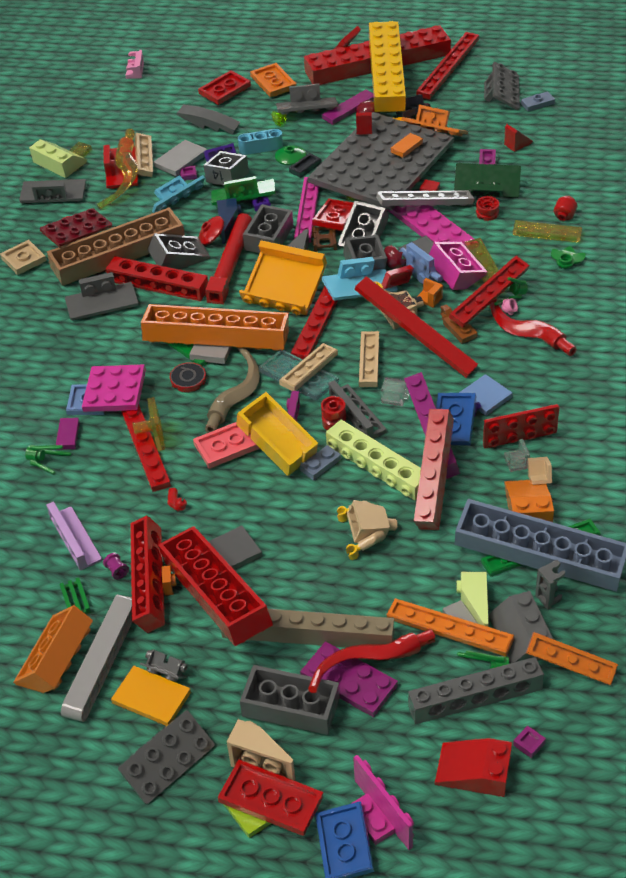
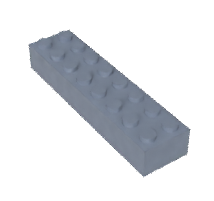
M467 499L455 531V545L537 569L558 560L561 563L558 573L565 571L564 577L616 592L626 562V543L471 499Z

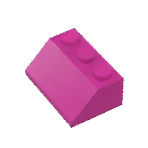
M462 242L433 243L429 255L434 258L435 269L443 276L442 278L452 290L467 289L487 274L486 269Z

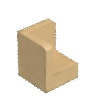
M548 457L527 458L528 478L533 485L552 483V465Z

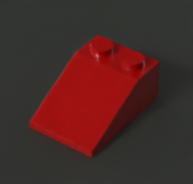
M485 738L442 743L435 785L505 797L512 742Z

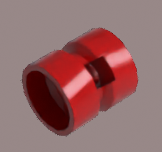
M330 396L321 403L322 426L325 430L328 431L340 420L346 422L345 401L340 397Z

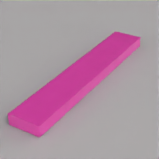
M304 177L294 239L305 229H308L309 242H311L314 226L312 225V219L316 213L320 186L308 183V177Z

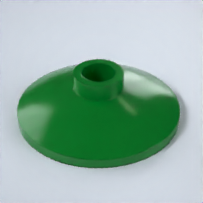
M295 145L284 146L275 153L276 161L283 165H293L306 156L305 150Z

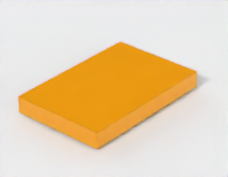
M133 666L111 698L112 704L167 726L174 720L191 694V690L186 686Z

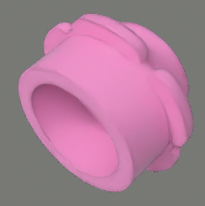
M513 298L504 299L502 310L508 313V315H513L518 310L517 302Z

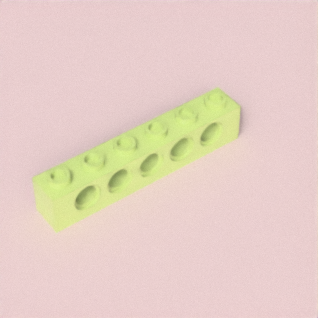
M343 420L337 422L326 432V444L344 458L356 463L360 468H364L374 477L380 478L390 487H394L402 492L403 495L413 500L417 499L420 467Z

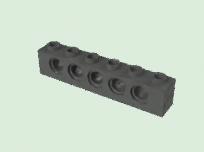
M536 657L408 691V707L414 723L419 724L540 691L543 687L544 674Z

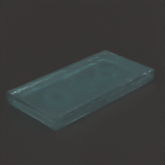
M280 350L259 366V372L279 382L282 377L303 359L285 350ZM321 369L296 391L317 401L329 391L328 383L334 380L339 383V377Z

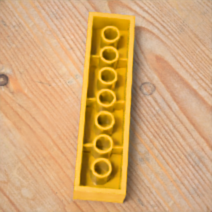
M394 21L369 23L375 112L405 111L406 94L399 24Z

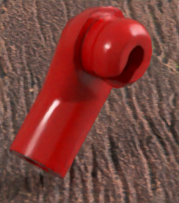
M176 488L168 490V505L176 511H183L186 508L187 501L185 499L182 501V498H178V490Z

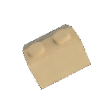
M238 719L227 740L231 767H235L238 759L296 781L293 759L260 726L251 721L245 722Z

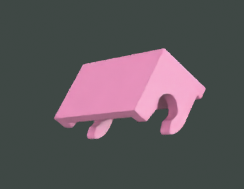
M142 50L129 52L128 56H135L136 58L128 59L126 79L142 78L144 66Z

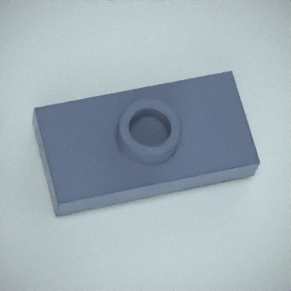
M549 92L521 99V105L527 111L555 104V98Z

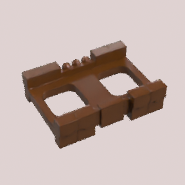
M313 226L314 252H317L319 248L334 247V250H337L335 229ZM329 230V234H319L318 231ZM322 240H330V244L328 245H320L319 242Z

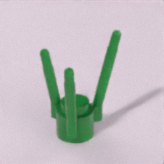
M508 277L509 281L514 282L509 286V290L514 296L505 299H521L522 295H525L528 291L526 281ZM504 299L495 302L494 305L503 304Z
M30 445L26 449L25 457L30 461V465L37 466L54 475V470L39 462L44 460L45 454L71 456V452L53 451L63 449L62 445Z
M472 651L457 653V656L489 661L490 669L509 664V657L493 656Z

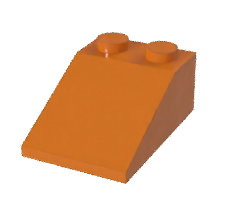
M530 480L504 481L507 504L510 511L553 522L554 508L551 494L546 484L533 485Z

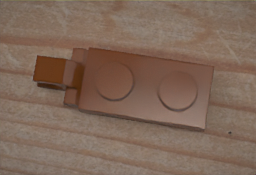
M447 304L440 307L443 325L461 344L477 338L478 333L469 323L462 328L449 318L452 309Z

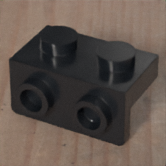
M418 94L406 98L405 111H396L397 117L413 118V115L418 113L419 105L429 107L431 105L424 103L423 95Z

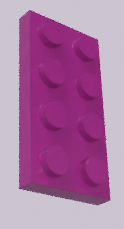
M325 641L300 671V675L313 677L320 663L341 649ZM349 659L340 662L326 671L322 677L324 680L338 682L340 699L372 717L378 713L398 687L397 680L359 659Z

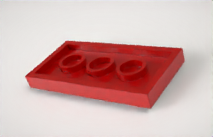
M238 759L218 796V802L304 836L324 794L320 790Z

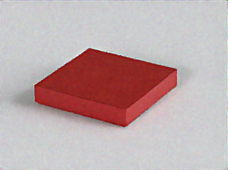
M359 26L347 34L334 49L348 46L361 31Z

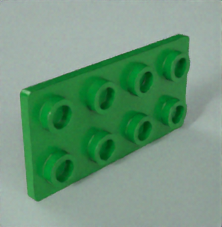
M256 176L224 182L225 188L211 191V203L217 206L216 200L236 198L238 203L245 199L253 200L261 196L270 197L276 193L274 179L257 182Z

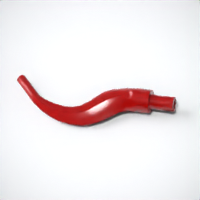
M497 298L490 303L495 321L507 333L521 337L540 338L554 349L560 348L569 356L575 354L576 346L566 340L567 336L559 329L543 321L511 319L501 310L499 305H494L497 302Z
M428 629L417 635L408 633L387 644H360L338 650L320 663L312 677L308 690L311 693H316L324 673L340 662L358 658L389 660L409 657L419 653L421 647L434 643L435 634L432 630Z

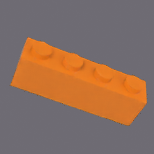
M75 605L52 615L13 683L42 693L52 689L55 690L62 681V674L71 666L72 662L70 660L73 655L80 650L82 639L89 634V627L93 620Z

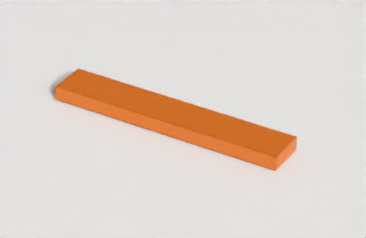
M396 598L386 615L387 618H394L395 622L423 631L430 629L436 635L502 656H507L514 641L513 634Z

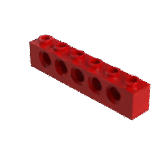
M114 256L106 268V273H113L116 284L132 282L135 288L196 301H202L206 294L207 275Z
M146 515L130 523L132 621L149 633L164 626L165 618L162 583L163 562L158 546L162 543L161 527Z

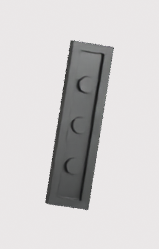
M335 380L328 383L329 397L337 396L345 401L346 417L356 429L372 439L387 433L384 425L349 384L340 387ZM373 427H378V430L373 432Z

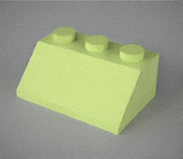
M41 139L29 147L34 163L64 178H67L87 162V159L54 143Z

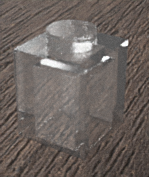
M385 377L381 388V403L403 406L405 399H409L410 395L405 380Z

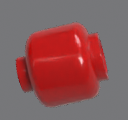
M571 196L560 197L554 207V215L560 221L571 220L576 213L577 202Z

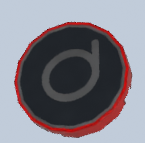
M183 363L174 367L171 371L170 382L172 387L177 388L178 391H196L200 388L199 386L205 384L206 372L199 364Z

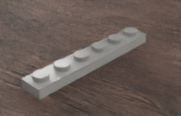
M469 190L379 191L376 196L381 206L404 207L406 205L465 206L474 202V197Z

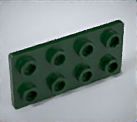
M456 163L454 191L469 190L472 196L518 198L521 166Z

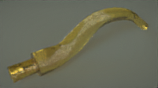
M132 129L126 130L125 136L120 139L116 150L115 162L124 174L123 182L114 194L97 204L99 209L104 208L122 195L137 176L138 166L131 155L134 147L133 138L135 136Z

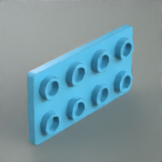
M373 257L341 260L338 274L322 276V281L333 300L358 298L363 296L354 289L361 280L367 276L373 282L377 281L382 284L387 271L385 269L373 270L375 262ZM394 286L391 288H387L385 290L389 292H397L398 289L396 286Z

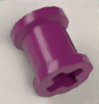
M114 552L106 556L103 560V565L112 572L111 574L114 579L119 580L127 575L129 567L122 563L120 555Z

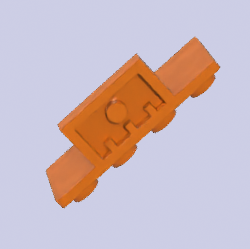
M419 105L416 119L405 117L401 119L408 124L420 125V127L434 129L437 132L448 133L449 131V134L455 136L468 134V131L447 127L450 111Z

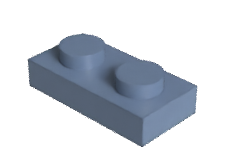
M327 445L302 463L300 471L314 481L341 460V454Z

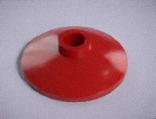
M215 216L203 223L198 237L203 245L212 243L219 236L224 226L222 217Z

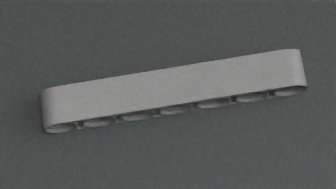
M118 594L115 596L61 707L62 717L81 722L87 719L132 625V597Z

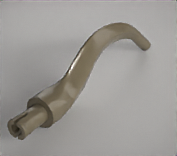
M245 347L237 349L248 363L247 376L242 383L223 391L214 400L207 414L209 419L205 427L207 433L217 430L219 424L225 421L230 408L250 396L258 386L260 378L259 368L255 359Z

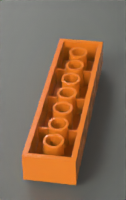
M149 304L141 321L142 341L284 350L289 333V313Z

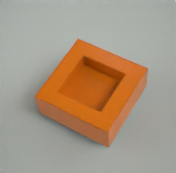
M162 566V583L165 596L173 595V586H176V575L171 574L170 566Z

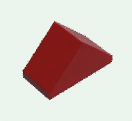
M372 112L356 113L357 135L372 134Z
M506 124L504 145L515 152L533 142L530 138Z

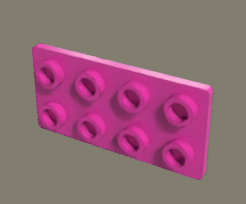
M356 755L353 757L355 782L365 795L352 803L361 801L363 804L368 836L377 845L396 833L406 848L410 850L413 848L414 822L408 813H403L399 808L398 800L394 795H389L383 781L373 775L369 763L366 760L362 761Z

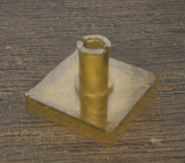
M155 397L148 398L150 418L146 421L133 422L134 433L136 435L152 431L157 450L162 451L165 450L157 404Z

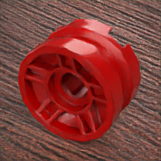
M485 196L477 200L476 216L479 219L483 218L484 221H491L499 216V201L496 198Z

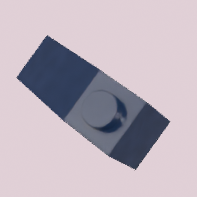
M236 198L216 200L218 216L224 220V226L221 231L222 244L226 243L229 239L238 214H241L240 204L237 205Z

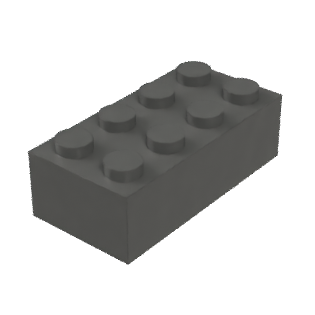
M253 665L240 699L242 717L328 735L340 700L339 683L321 679L317 692L311 693L308 690L312 680L310 676Z

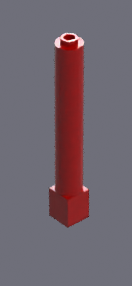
M242 213L236 218L213 277H210L205 289L207 303L223 305L229 292L228 285L244 246L243 233L252 221L251 216Z

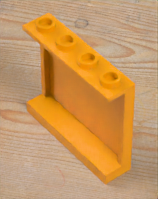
M260 241L258 245L260 254L244 291H239L242 300L247 304L254 303L264 308L271 307L279 311H289L296 315H307L327 265L325 254Z

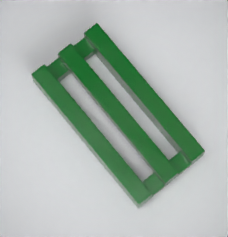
M76 578L75 582L69 580L67 581L68 584L65 585L60 583L67 608L71 607L66 590L70 589L75 606L81 610L74 589L78 587L85 607L81 611L85 614L91 612L80 578Z

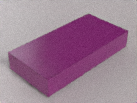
M60 418L56 445H62L63 449L57 450L76 449L80 424L79 418Z

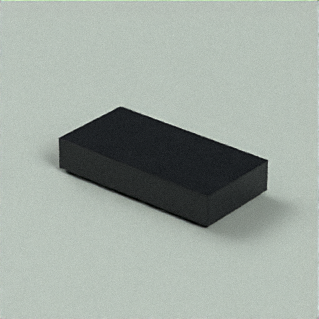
M309 153L290 166L289 172L301 178L320 165L322 159Z

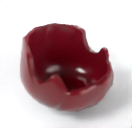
M366 100L361 102L356 108V113L375 112L374 101Z
M392 245L384 248L387 257L386 265L394 270L406 266V259H402L403 252H399Z

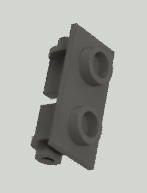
M155 649L148 650L146 653L147 662L140 663V665L147 667L146 671L154 674H159V672L166 674L165 678L177 682L178 679L187 678V676L182 675L188 668V664H185L184 660L169 656L168 662L165 663L167 654Z

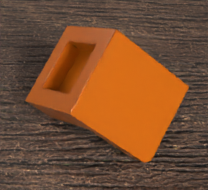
M425 278L423 280V291L417 297L421 296L425 305L434 308L443 298V285Z

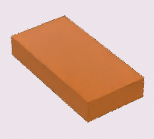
M409 133L391 147V153L404 158L423 143V138Z

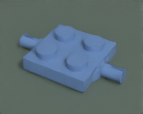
M410 242L406 245V249L403 247L399 250V252H403L402 255L406 259V266L411 265L414 268L412 276L421 284H423L425 278L432 281L435 279L437 282L442 281L443 276L435 270L434 258L414 243Z

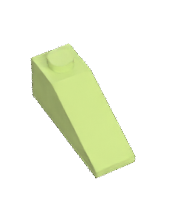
M461 572V580H457V593H461V601L476 622L488 627L487 572Z

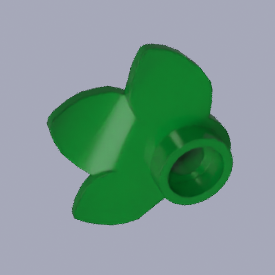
M568 246L562 251L552 249L551 256L557 261L559 267L567 269L574 264L583 262L586 253H575L574 249Z

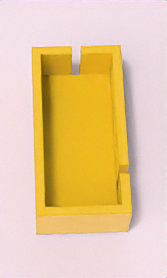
M267 392L237 413L236 425L247 436L251 434L250 439L287 476L300 467L301 462L304 463L317 453L318 442Z

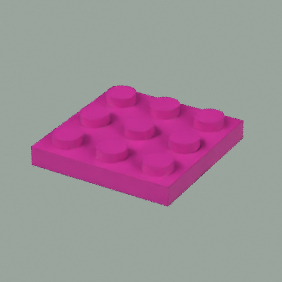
M145 365L92 366L82 403L83 412L137 410L146 372Z

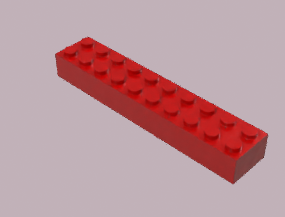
M440 25L400 34L403 66L444 57L451 50V39ZM369 41L304 56L305 73L311 83L322 85L372 73Z

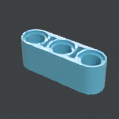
M271 129L241 134L238 136L239 152L243 155L278 150L283 147L282 131Z

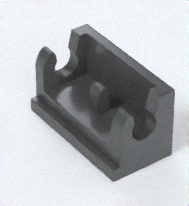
M558 560L539 568L537 572L535 596L547 610L562 600V594L554 597L555 592L558 590L557 581L565 575V571L558 573V568L561 565Z

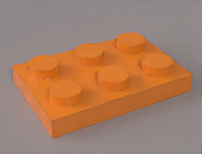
M277 63L250 71L252 79L269 97L290 92L289 87L296 86L292 78Z

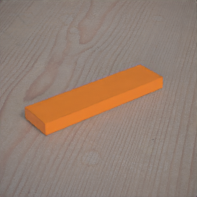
M535 632L532 634L526 654L608 685L612 684L618 666L617 663Z

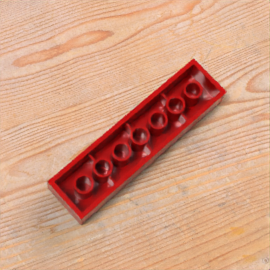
M195 526L158 545L165 564L170 566L171 571L234 646L244 643L251 637L273 626L267 605Z

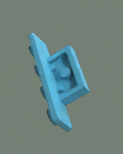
M179 175L157 188L154 194L160 201L154 204L152 212L164 210L167 206L176 204L182 197H188L192 191L201 189L204 185L205 177L202 175L187 184Z

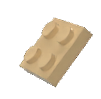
M30 240L0 253L1 259L17 275L46 261L45 255Z

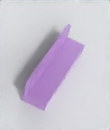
M54 501L46 504L50 519L79 570L101 562V556L73 508L68 507L59 511Z

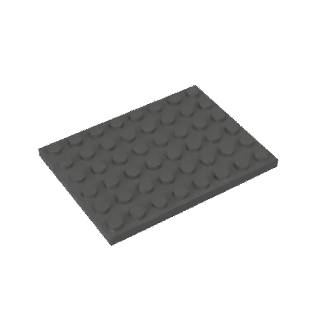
M372 112V134L357 135L355 129L308 176V183L392 211L395 206H381L376 198L377 192L410 191L454 143V137ZM409 133L423 138V143L404 158L391 153V147Z

